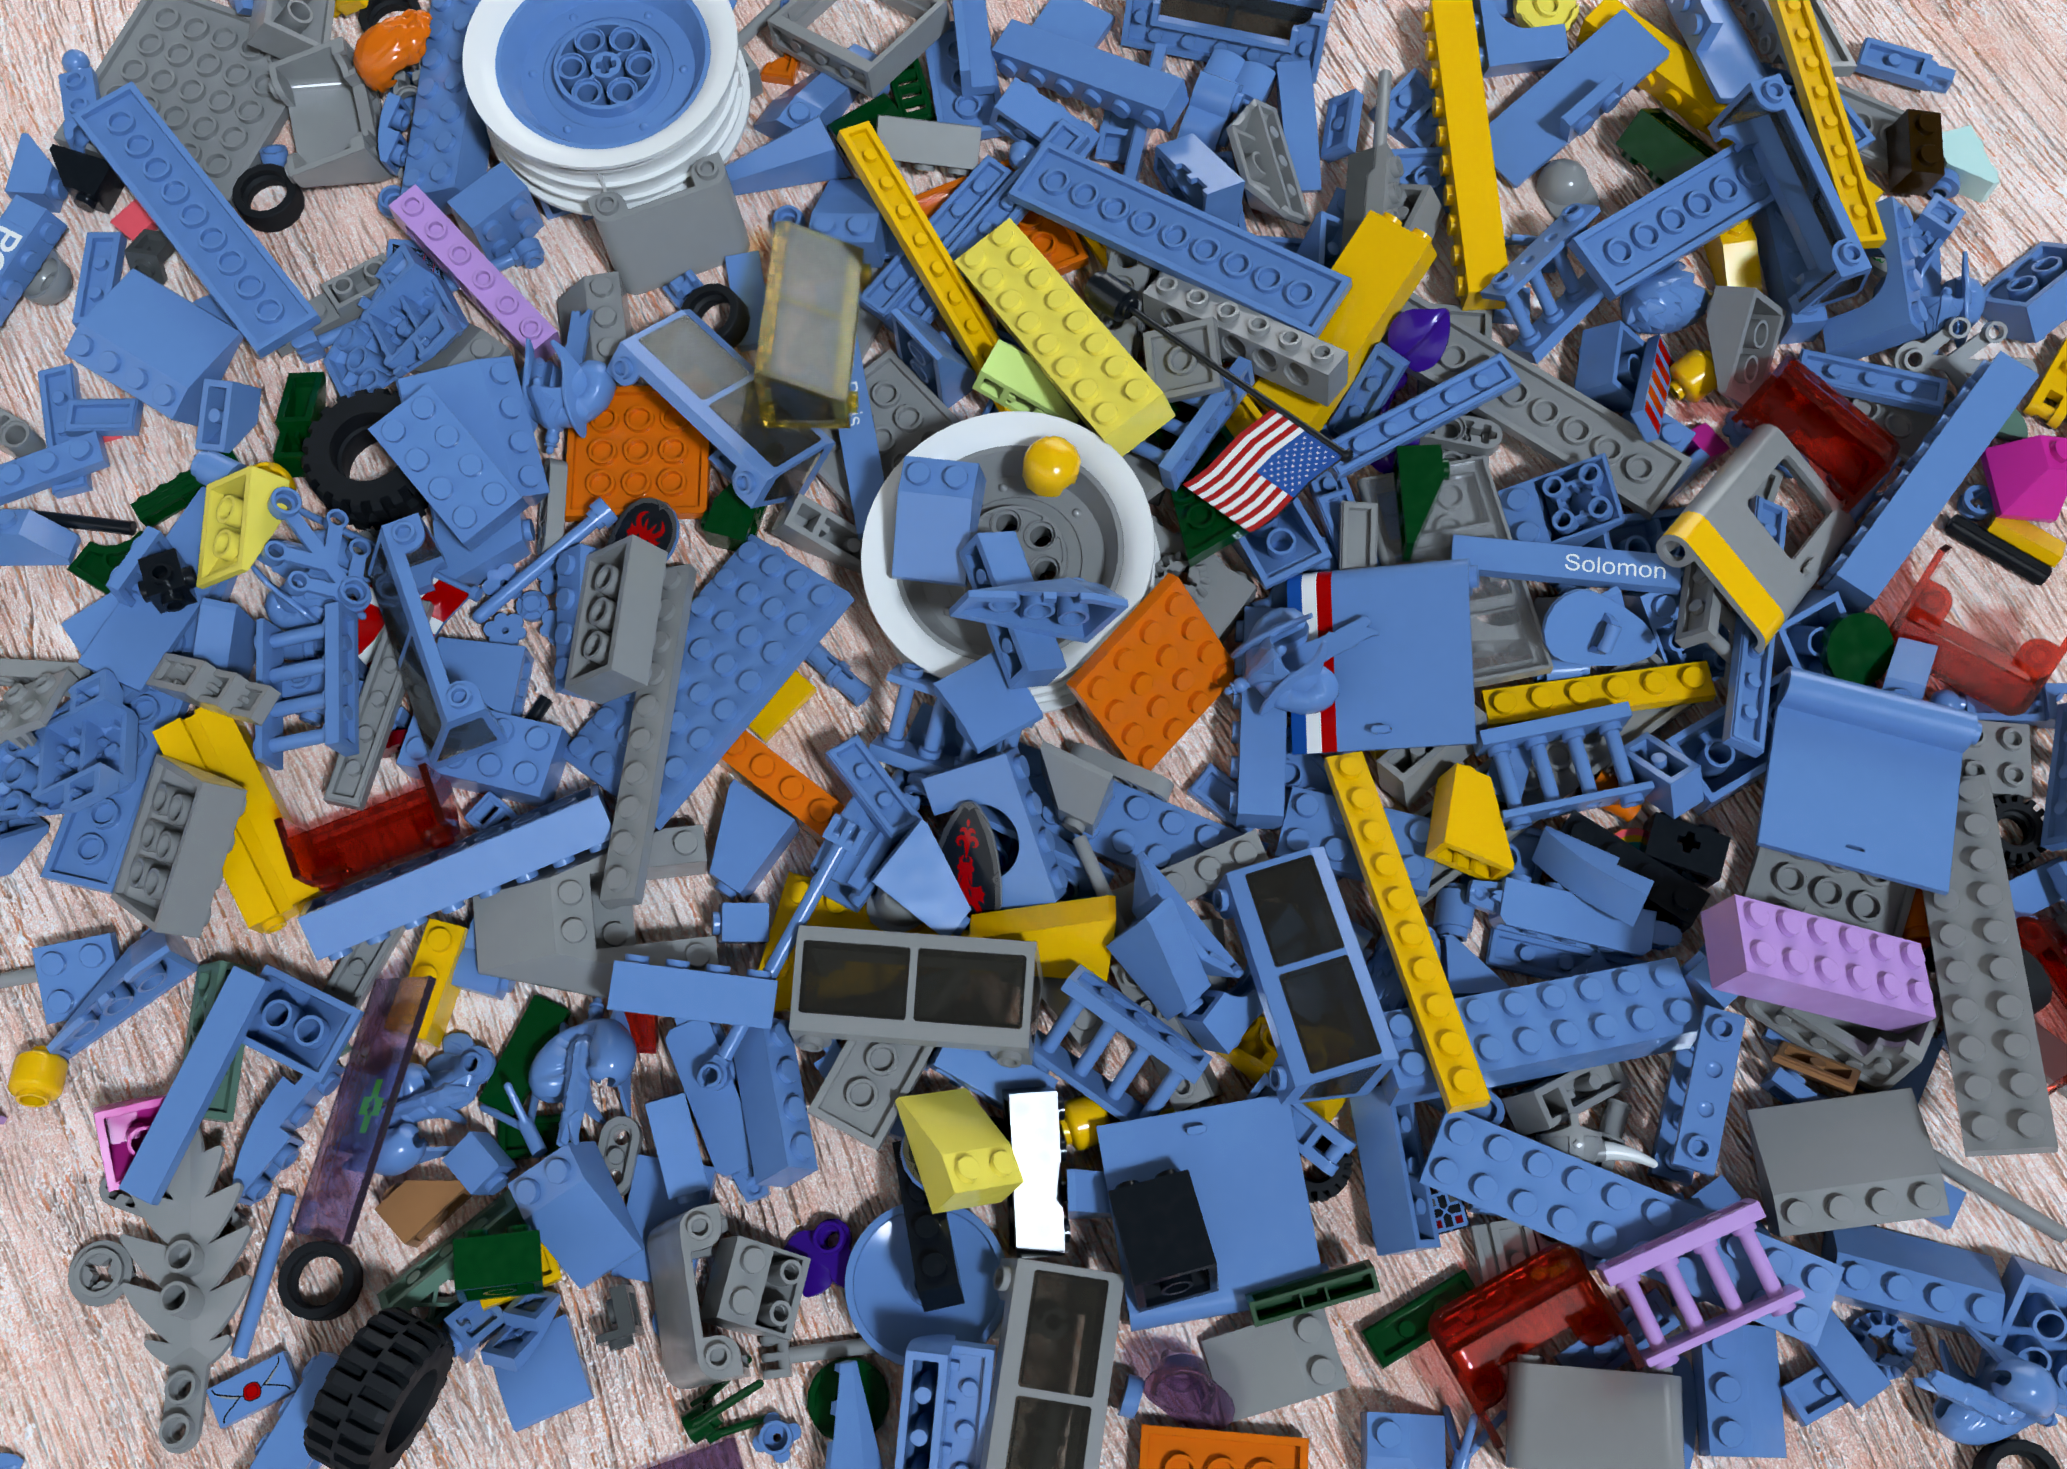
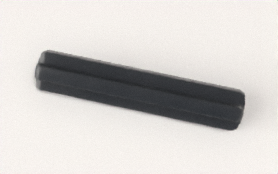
M1955 514L1945 527L1944 531L1950 536L2036 585L2045 583L2052 573L2053 569L2050 566L1996 537L1959 514Z

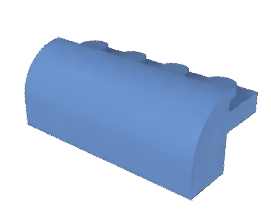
M951 1334L924 1335L916 1337L909 1342L905 1353L894 1469H980L992 1392L996 1345L956 1340L957 1335Z

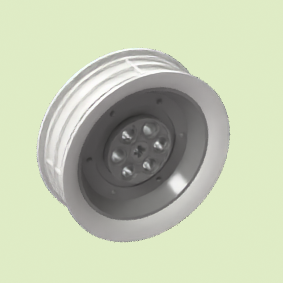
M1005 411L971 417L952 424L921 442L906 456L980 464L987 482L977 533L1002 532L1005 527L1015 525L1017 526L1016 535L1035 582L1040 581L1039 578L1043 573L1053 571L1056 573L1053 579L1067 577L1083 578L1089 582L1102 584L1128 600L1129 607L1088 643L1056 637L1067 668L1047 686L1028 687L1043 714L1074 705L1079 701L1065 683L1145 599L1155 586V565L1161 560V554L1154 532L1150 506L1144 490L1133 470L1110 444H1106L1102 438L1081 425L1064 418L1029 411ZM1045 436L1065 438L1076 447L1081 458L1079 475L1075 484L1066 487L1061 495L1057 497L1038 496L1027 488L1022 477L1023 458L1027 449L1032 443ZM903 458L882 484L866 520L861 548V571L864 589L878 624L893 643L904 663H914L924 669V672L942 679L994 652L995 649L985 623L950 617L949 609L968 590H972L969 579L967 587L893 579L892 577L897 496L904 462ZM1042 537L1051 538L1048 545L1043 547L1035 546V542Z

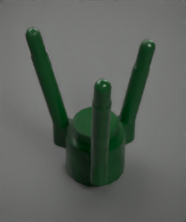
M748 1355L749 1364H750L751 1361H752V1358H751V1356ZM756 1380L718 1404L710 1400L731 1381L714 1384L703 1395L691 1401V1408L681 1413L680 1416L684 1429L693 1443L697 1444L707 1439L712 1444L724 1436L764 1424L763 1419L767 1414L719 1428V1425L724 1423L722 1412L763 1387V1380Z

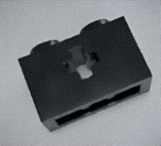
M1656 812L1644 822V832L1639 847L1640 851L1697 886L1708 889L1720 880L1731 837L1720 834L1719 830L1713 826L1706 824L1693 825L1682 821L1681 816L1673 819L1664 812Z

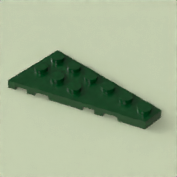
M1182 401L1169 403L1176 415L1174 418L1183 423L1191 422L1199 409ZM1225 424L1182 484L1205 470L1235 439ZM1161 428L1156 431L1159 448L1164 451L1171 449L1179 438ZM1181 484L1176 492L1171 490L1190 568L1250 533Z

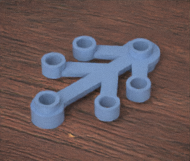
M289 487L275 489L267 503L269 512L276 519L285 520L308 552L286 547L282 542L272 540L263 548L261 552L262 560L270 566H279L285 562L321 571L331 581L327 582L309 578L305 572L293 571L284 583L285 590L290 595L299 597L308 592L332 598L334 602L339 601L354 613L363 612L369 606L372 599L370 588L363 580L365 562L371 553L370 544L361 538L353 539L349 543L345 551L347 558L350 560L348 574L346 575L339 566L338 560L343 531L349 522L347 514L341 509H331L328 511L323 519V526L327 530L325 544L323 545L298 512L302 505L300 495ZM282 503L286 505L289 511L279 508L277 504ZM330 518L339 519L342 525L333 524ZM353 547L361 548L364 555L356 554ZM274 549L278 551L281 557L271 556L268 550ZM292 580L301 581L304 587L298 588L294 586ZM345 593L354 594L357 601L349 599Z

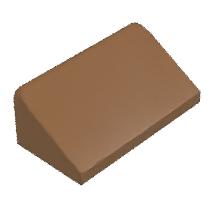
M1781 1040L1772 1058L1773 1066L1794 1071L1803 1078L1846 1095H1853L1861 1074L1859 1069Z

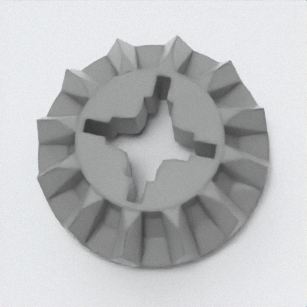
M1179 551L1176 554L1165 555L1155 565L1154 588L1168 573L1179 576L1186 569L1188 570L1187 581L1191 585H1183L1196 605H1199L1207 596L1211 578H1209L1206 564L1199 562L1190 568L1187 554H1182Z
M100 1240L85 1246L75 1256L69 1268L68 1283L72 1294L78 1301L88 1306L99 1307L116 1303V1300L124 1294L120 1288L121 1284H130L131 1279L136 1276L133 1271L132 1257L122 1244L110 1240ZM110 1264L111 1266L107 1272L111 1275L113 1281L101 1280L97 1283L99 1274L95 1272L96 1269L92 1265L107 1267Z

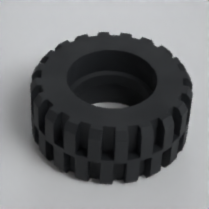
M382 388L374 389V393H369L367 389L355 391V396L350 398L344 395L336 399L338 403L332 408L326 406L319 413L322 416L318 422L314 420L307 430L311 436L310 438L305 437L303 441L302 451L305 455L301 458L302 469L306 473V481L327 509L343 510L349 518L348 525L353 524L356 529L363 531L371 529V526L375 530H380L384 524L415 513H419L421 518L427 514L425 509L429 506L427 500L398 465L388 474L374 480L357 481L350 479V470L356 457L365 448L378 442L368 428L401 404L398 391H394L391 395L388 389Z
M400 1307L386 1308L380 1310L378 1315H373L367 1321V1324L360 1328L353 1336L351 1343L343 1349L337 1363L326 1376L322 1389L318 1391L314 1400V1407L309 1412L306 1421L308 1426L304 1430L303 1435L305 1440L304 1446L308 1455L331 1469H390L394 1467L401 1459L404 1451L408 1450L419 1430L421 1431L431 1409L434 1408L439 1399L438 1395L441 1389L444 1388L447 1381L446 1376L452 1367V1357L455 1354L454 1342L449 1333Z

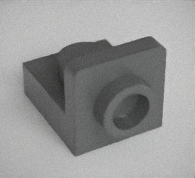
M144 229L125 249V255L130 270L132 268L137 269L164 285L168 280L164 263L173 254L175 249L161 231Z
M629 1284L609 1288L611 1299L606 1302L607 1312L611 1323H617L618 1329L595 1336L596 1344L601 1346L609 1345L610 1351L634 1345V1337L645 1334L635 1288Z

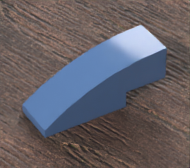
M1547 825L1531 859L1564 888L1590 905L1634 927L1654 883L1653 880L1617 865L1619 857Z

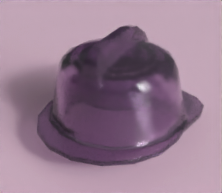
M1165 1349L1161 1354L1156 1370L1152 1371L1145 1379L1143 1389L1146 1397L1185 1428L1217 1431L1225 1429L1233 1421L1235 1413L1234 1403L1228 1393L1211 1379L1205 1361L1193 1353H1175L1170 1349Z

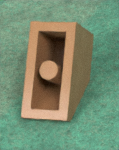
M405 1180L402 1184L399 1182L387 1189L381 1197L382 1202L374 1210L405 1245L418 1248L473 1195L466 1190L459 1180Z

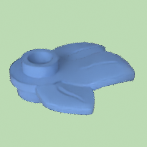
M460 1032L446 1035L443 1038L444 1053L435 1056L425 1066L432 1077L434 1087H439L444 1082L449 1083L469 1073L473 1075V1080L466 1087L470 1088L469 1098L448 1106L455 1111L467 1106L474 1100L479 1085L489 1081L497 1066L496 1058L490 1049L476 1045L471 1036ZM477 1060V1061H478L477 1067L473 1070V1065H474L475 1061Z

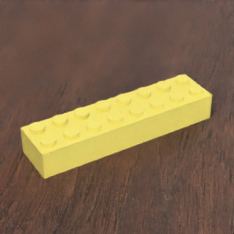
M1008 218L954 260L968 285L1024 352L1034 360L1091 432L1102 438L1106 444H1110L1122 457L1176 416L1163 391L1011 218Z

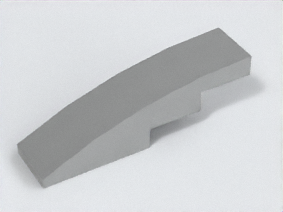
M171 653L164 654L146 682V685L182 701L262 726L281 695L279 691L270 685L248 681L238 673L217 669L204 660Z

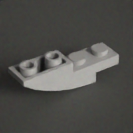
M384 253L321 284L324 293L308 301L322 321L311 328L316 336L360 317L364 310L357 305L363 295L371 299L381 283V280L376 278L375 275L387 260ZM290 341L278 348L277 351L281 357H284L294 352L295 349Z

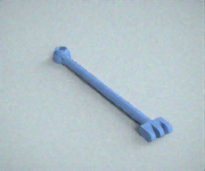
M530 237L519 241L513 248L509 249V253L490 260L500 272L515 265L517 267L525 265L526 268L533 269L544 262L543 256L545 252L539 240ZM450 279L444 280L452 293L460 290ZM358 318L348 322L347 324L355 325ZM345 324L318 336L311 329L293 339L291 344L304 363H313L327 355L325 348L333 345Z
M837 813L834 814L822 835L823 838L833 844L763 971L771 972L770 980H776L796 944L799 925L807 924L846 851L859 857L871 834L870 831L863 828L856 840H852L851 837L857 827V824L852 821H848L842 833L837 832L844 818ZM732 1025L718 1052L714 1054L712 1059L700 1064L697 1069L696 1078L701 1088L708 1087L707 1091H718L728 1085L731 1079L729 1067L732 1063L731 1060L749 1027ZM709 1068H714L717 1071L718 1077L714 1083H707L706 1072Z

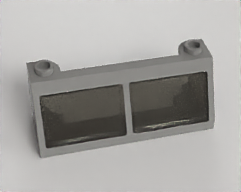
M799 925L794 960L789 1022L790 1034L796 1047H800L808 1052H820L823 1048L829 1047L833 1039L990 1051L991 1056L997 1059V1063L1001 1066L1016 1068L1021 1066V1064L1032 1065L1043 985V972L1037 942Z
M1001 1258L1000 1265L994 1274L993 1285L994 1289L998 1292L999 1298L1005 1301L980 1469H1099L1125 1275L1022 1258Z

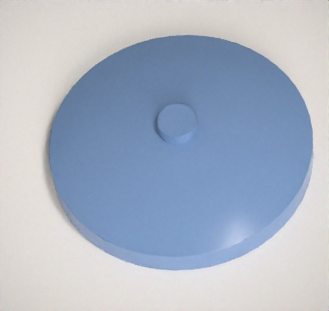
M903 1204L891 1208L876 1218L863 1231L855 1243L849 1256L845 1274L847 1308L853 1324L864 1341L885 1359L904 1366L905 1353L909 1342L919 1336L951 1334L957 1335L956 1340L986 1344L998 1328L1003 1318L1005 1301L999 1298L997 1290L994 1289L993 1279L995 1271L1000 1265L1001 1258H1005V1255L990 1228L967 1209L947 1212L963 1289L964 1304L924 1312L917 1291Z

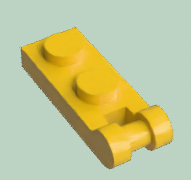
M2067 336L2064 338L2034 393L2022 410L2023 413L2031 417L2037 415L2046 420L2045 424L2053 429H2057L2067 415ZM2046 397L2057 403L2055 408L2044 403Z

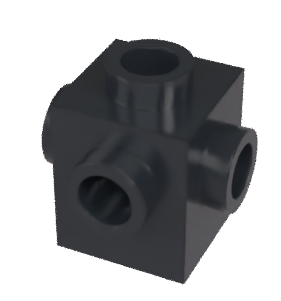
M176 548L138 559L143 578L142 581L138 582L140 593L146 603L152 602L161 614L182 610L187 605L198 602L194 590L197 583V575L193 567L186 564Z

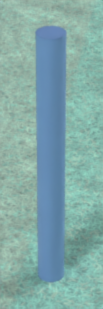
M280 1194L231 1356L248 1358L297 1196Z

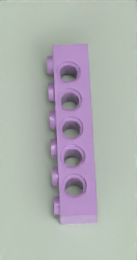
M416 184L388 205L397 225L524 357L527 338L532 342L535 358L541 357L544 361H547L556 353L550 341L555 340L561 344L557 330Z

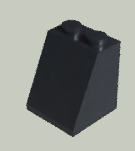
M1176 1169L1165 1170L1158 1173L1154 1179L1143 1182L1137 1180L1125 1181L1118 1184L1114 1190L1108 1191L1112 1213L1139 1313L1219 1291L1217 1262L1188 1169L1180 1172Z

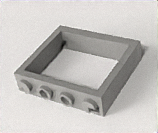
M790 0L767 20L773 47L872 99L951 27L946 0H879L917 19V21L871 62L807 29L810 24L837 0Z

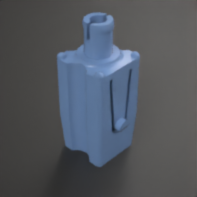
M897 767L891 778L903 792L904 787L909 785L907 783L908 775L913 772ZM903 792V794L907 797V799L910 801L913 807L918 811L921 802L920 796H913L907 792ZM852 796L840 814L844 818L837 832L842 833L848 821H852L857 824L856 830L851 837L852 840H856L863 828L870 831L871 834L859 857L846 851L823 896L858 913L878 887L870 878L901 839L890 845L855 797ZM827 839L822 843L810 865V870L814 873L810 884L833 844Z

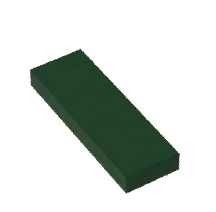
M535 994L478 1101L516 1118L517 1115L504 1089V1084L506 1082L512 1084L523 1106L531 1091L528 1083V1074L536 1054L550 1039L560 1033V1024L562 1022L567 1023L572 1012Z
M1463 1269L1360 1331V1334L1380 1368L1384 1369L1483 1309L1487 1304L1466 1270Z

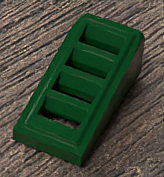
M917 58L890 83V88L896 106L905 118L935 121L936 116L922 68ZM916 80V82L899 86V84ZM920 93L918 96L903 99V97ZM920 105H924L925 107L915 111L906 112V109Z

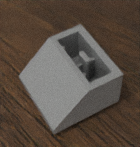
M740 1235L720 1239L700 1311L701 1322L735 1332L791 1340L811 1258Z

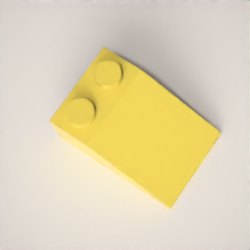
M250 465L207 484L196 587L201 589L207 588L245 573L251 568L282 521L273 517L267 507L268 500L275 489L289 487V479ZM282 503L277 504V506L283 510L288 509V507Z
M967 1088L902 1096L895 1100L932 1214L1000 1203L1024 1183L1010 1142Z

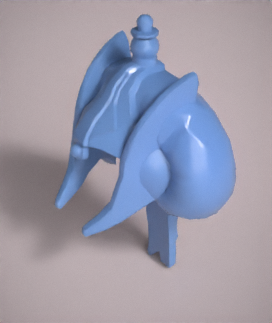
M1933 249L1916 266L1923 281V288L1919 290L1920 300L1924 303L1928 314V320L1924 322L1926 336L1915 339L1916 341L1924 342L1945 327L1946 322L1955 316L1967 318L1971 323V328L1979 321L1985 307L1986 295L1980 282L1969 276L1967 251L1962 253V276L1948 280L1943 285L1940 284L1942 278L1940 249L1938 251ZM1886 275L1875 286L1872 298L1880 291ZM1961 321L1955 322L1952 327L1953 332L1959 334L1963 329V324ZM1967 336L1961 339L1952 338L1951 340H1954L1958 348L1966 342ZM1939 349L1935 351L1933 354L1938 355Z
M588 309L583 314L580 310L571 311L565 347L555 340L550 341L560 359V368L551 360L545 362L541 357L535 358L532 342L530 339H526L525 362L519 371L518 377L533 432H535L538 424L547 429L544 437L546 442L544 446H546L545 451L547 454H552L554 448H558L556 444L559 442V433L563 432L564 429L574 428L581 438H585L587 423L595 420L609 407L615 394L616 381L605 371L608 365L597 360L585 361L587 342L590 337L589 327L594 312L591 309Z
M327 530L313 531L324 545ZM342 536L338 564L347 575L350 560L347 558L345 551L349 542ZM269 539V541H280L286 547L308 552L303 544L287 540ZM274 549L268 550L271 556L281 557L278 551ZM260 553L259 556L257 557V560L260 561V562H262L263 564L267 565V564L262 560L261 553ZM285 562L279 566L267 565L272 568V572L278 573L285 579L293 571H302L309 578L331 582L327 575L321 571ZM255 565L251 567L257 578L269 590L264 608L270 621L283 631L322 624L325 619V604L334 603L332 598L308 592L299 597L292 596L285 590L284 584L278 588ZM363 576V580L366 583L371 582L370 578ZM292 580L294 586L298 588L304 587L301 581ZM345 593L346 596L350 599L352 593ZM364 611L356 613L360 620L367 618V614Z
M1280 607L1273 609L1256 622L1248 640L1232 652V659L1245 658V676L1236 678L1233 683L1229 682L1230 686L1226 687L1224 692L1226 695H1231L1232 693L1238 695L1237 693L1245 692L1247 688H1256L1265 699L1259 709L1260 716L1268 713L1273 708L1299 715L1316 714L1324 711L1333 705L1339 695V684L1336 676L1332 671L1323 666L1324 662L1357 646L1360 641L1380 635L1379 631L1368 628L1372 622L1368 619L1367 615H1364L1335 632H1328L1324 636L1306 642L1309 636L1307 620L1313 618V614L1303 615L1302 612L1295 608Z
M599 997L594 998L593 1002L590 1003L588 1019L584 1020L582 1024L569 1027L565 1022L560 1024V1033L550 1039L536 1054L529 1070L528 1083L536 1098L547 1103H563L556 1142L559 1147L567 1146L569 1139L576 1146L579 1144V1133L584 1113H587L600 1124L606 1122L593 1102L590 1086L591 1079L600 1084L601 1080L608 1078L607 1086L618 1088L626 1117H631V1073L637 1058L635 1040L631 1036L630 1027L623 1011L613 1010L610 1019L603 1018L604 1004Z
M404 1062L387 1070L378 1078L383 1079L378 1097L384 1098L379 1115H371L366 1133H359L365 1116L361 1114L359 1130H357L356 1135L342 1140L338 1147V1151L341 1153L350 1154L358 1152V1158L350 1163L347 1170L358 1173L397 1176L405 1173L417 1164L446 1156L455 1146L429 1147L430 1145L425 1138L419 1139L417 1122L426 1119L444 1118L466 1125L467 1120L448 1106L469 1098L470 1088L466 1087L473 1080V1075L469 1073L449 1083L444 1082L441 1086L434 1088L431 1075L421 1064ZM374 1086L369 1091L367 1097H371ZM375 1098L369 1103L371 1107H368L367 1111H373ZM359 1105L356 1109L358 1112L360 1111L361 1105Z
M1967 1325L1965 1329L1987 1351L1984 1354V1360L1988 1364L1976 1378L1968 1375L1954 1362L1943 1339L1939 1340L1938 1343L1945 1373L1935 1369L1926 1374L1928 1377L1913 1378L1915 1386L1932 1392L1938 1397L1933 1404L1932 1416L1938 1431L1949 1440L1961 1444L1978 1446L1994 1443L2007 1437L2009 1438L2035 1423L2046 1427L2055 1426L2058 1423V1419L2054 1414L2056 1409H2067L2066 1396L2059 1389L2052 1374L2046 1368L2024 1360L1993 1342L1970 1325Z

